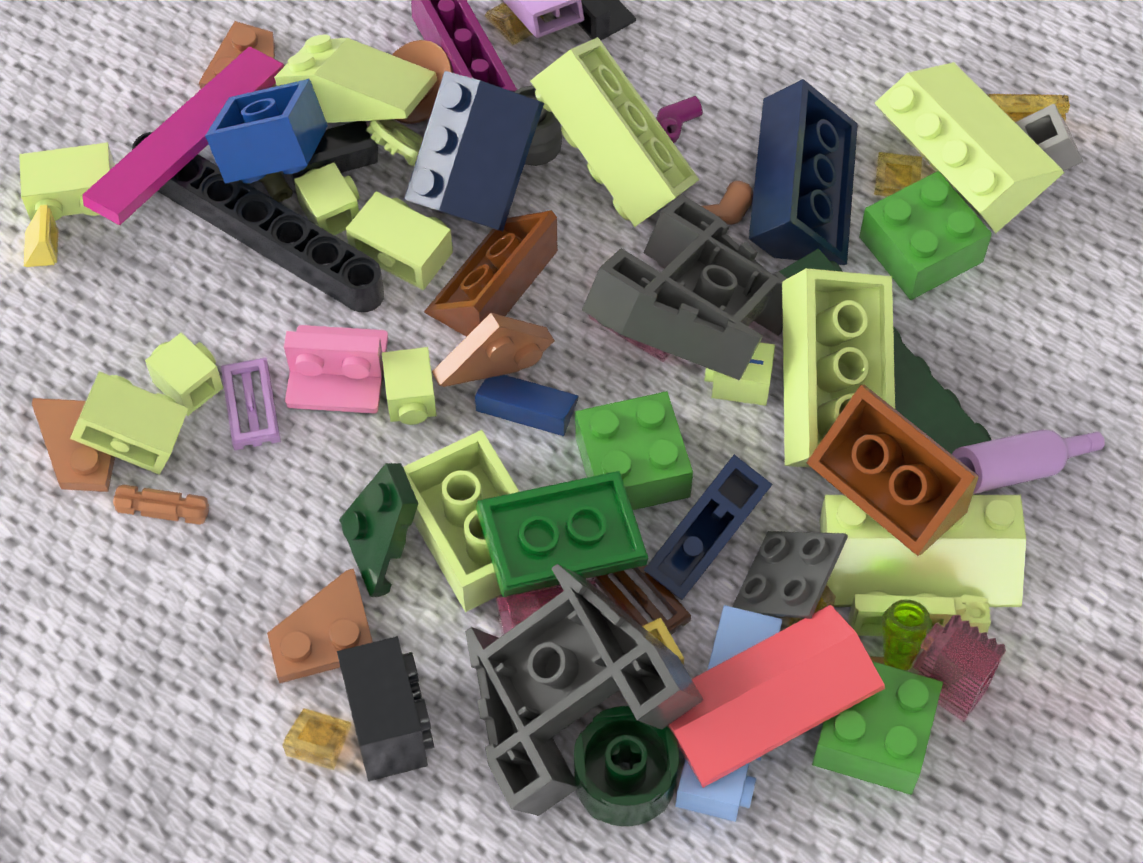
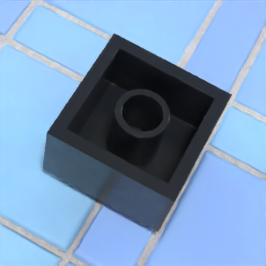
M398 636L337 651L368 782L427 767L425 750L434 748L425 700L424 698L422 699L418 683L419 678L413 653L402 654Z

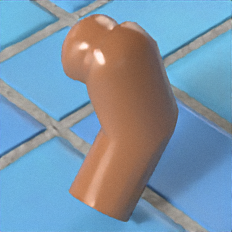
M743 181L730 183L719 204L702 207L720 217L727 225L739 223L753 201V190L749 184Z

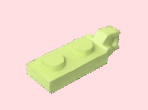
M879 591L854 594L848 617L849 625L859 636L948 638L950 632L987 634L991 624L988 598L966 594L961 597L956 596L955 598L938 597L930 593H921L915 596L888 595Z

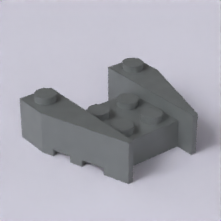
M680 194L662 210L643 252L657 261L664 270L659 272L621 248L599 268L582 311L595 318L602 326L610 328L620 335L740 380L763 337L762 334L750 328L749 325L755 321L777 336L783 330L782 281L787 278L779 271L773 274L768 272L755 260L758 252L747 242L738 245L726 234L730 226L720 217Z
M556 564L551 569L564 591L503 636L498 638L473 627L465 631L471 667L477 671L481 699L477 700L480 719L485 720L489 745L485 746L488 766L510 808L540 816L577 790L575 778L553 737L619 690L621 691L638 721L659 729L665 728L703 701L701 694L677 655L587 579L559 564Z

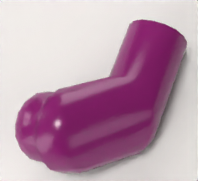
M692 96L659 109L656 119L672 142L675 143L681 134L683 123L702 116L703 110L699 99L696 96Z

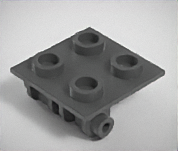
M768 531L732 607L780 619L781 617L811 619L848 535L846 533Z

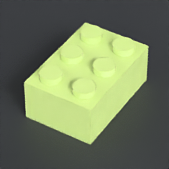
M480 430L403 467L419 503L413 522L465 612L501 595L476 510L477 501L520 492L483 430Z

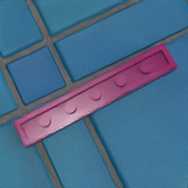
M249 46L83 193L84 206L121 225L208 145L205 135L229 97L271 88L276 83L274 77L283 69L284 64Z

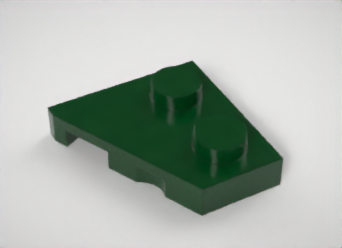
M385 463L339 519L343 534L349 543L370 597H380L390 592L392 584L385 578L390 559H398L402 556L406 543V533L409 526L412 525L419 504L402 463Z

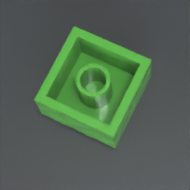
M937 171L866 207L859 238L890 276H892L907 297L913 300L983 263L992 233L943 175Z
M668 391L575 411V438L587 477L620 471L632 510L691 497L693 470Z
M872 661L885 685V689L823 722L812 765L912 795L921 773L943 682Z

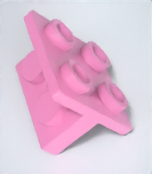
M299 325L296 332L286 331L284 349L290 371L285 397L286 406L293 409L377 413L384 374L382 352H387L388 345L387 331Z

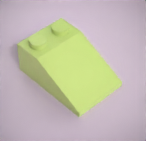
M317 35L309 38L305 42L304 47L296 55L289 58L288 63L274 77L277 86L310 79L327 123L407 119L438 80L434 71L350 38L331 39L329 35Z

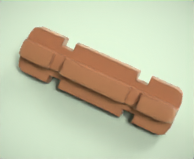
M130 485L118 486L113 500V505L118 513L134 515L135 511H141V516L179 521V518L183 517L186 523L199 525L205 523L209 512L208 500L204 496L188 494L186 498H182V493L143 488L142 492H140L137 486Z

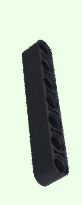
M152 132L144 133L136 138L132 150ZM199 154L158 190L162 195L354 311H373L384 300L381 269L373 258L256 188L243 183L242 180L225 183L218 166Z

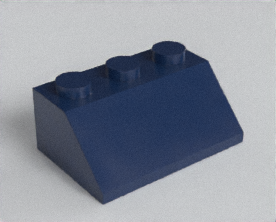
M444 71L404 200L503 232L544 103L481 80Z

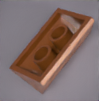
M550 210L507 218L503 232L492 229L424 312L466 337L490 313L506 316L557 253V216Z
M866 385L859 386L806 462L917 556L922 555L967 513L979 478L977 474Z

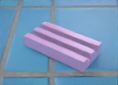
M267 358L222 365L221 371L234 450L244 449L243 446L253 445V447L261 446L262 442H281ZM259 371L268 423V428L262 430L259 428L251 372ZM237 374L242 376L250 432L241 433L232 375Z

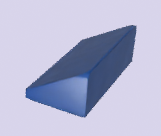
M500 375L484 380L475 395V406L477 412L564 436L579 396L508 375Z

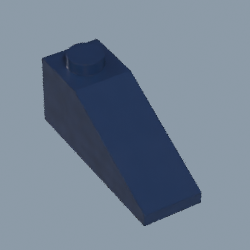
M734 454L644 568V571L680 600H683L773 484Z

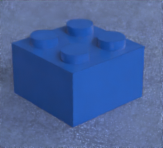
M310 79L229 97L205 137L225 183L242 180L243 183H252L262 179L266 174L280 171L283 174H293L306 168L328 125Z

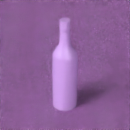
M1041 429L960 447L952 455L979 476L973 493L978 494L1053 476L1064 468L1069 458L1102 450L1105 440L1099 432L1063 438L1054 431Z

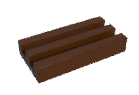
M646 566L632 569L674 615L668 620L624 570L612 573L653 621L659 618L662 619L671 635L681 625L684 626L691 621L690 613L676 597L644 571ZM609 574L592 577L608 598L641 626L648 624L647 620L609 578Z

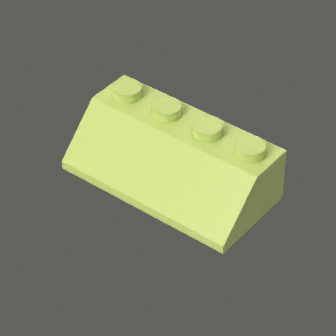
M598 37L570 49L530 80L536 89L535 95L537 100L543 102V108L553 112L562 125L561 132L566 141L572 147L580 150L588 161L587 168L591 176L598 183L606 186L614 198L613 204L619 215L625 220H630L634 227L699 181V178Z
M954 62L905 74L875 102V105L890 124L936 172L939 171L961 198L995 233L1001 230L1064 174L1062 168Z
M806 268L782 281L785 466L811 468L806 462L860 385H866L895 409L892 276Z
M825 495L819 519L820 532L846 533L848 535L824 589L825 607L830 604L833 607H851L854 594H866L874 591L899 596H915L921 593H930L938 597L954 598L966 594L988 598L989 607L1022 606L1026 533L1021 495H973L967 513L919 556L913 553L845 495Z

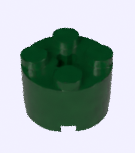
M629 706L608 708L593 717V721L579 734L574 746L576 793L592 817L611 825L636 826L654 819L666 810L675 791L679 764V749L673 732L668 726L659 729L638 721ZM623 762L629 763L630 770H622L619 764Z

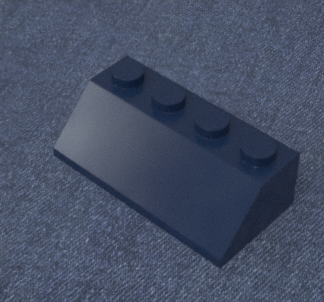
M804 79L763 99L749 240L773 258L799 260L819 248L829 261H835L838 265H847L858 123Z

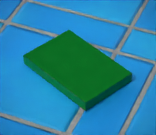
M620 471L477 501L476 510L502 597L560 585L551 569L556 564L587 579L646 566L649 559Z

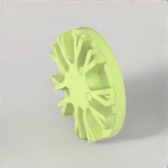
M393 119L371 120L366 129L367 132L372 134L371 138L377 144L385 146L384 149L391 152L390 154L393 156L395 153H399L404 156L409 165L415 166L423 137Z

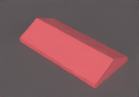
M830 604L814 613L811 619L804 618L694 677L692 681L701 694L703 701L673 721L668 727L673 732L678 747L704 788L884 690L885 685L855 630Z

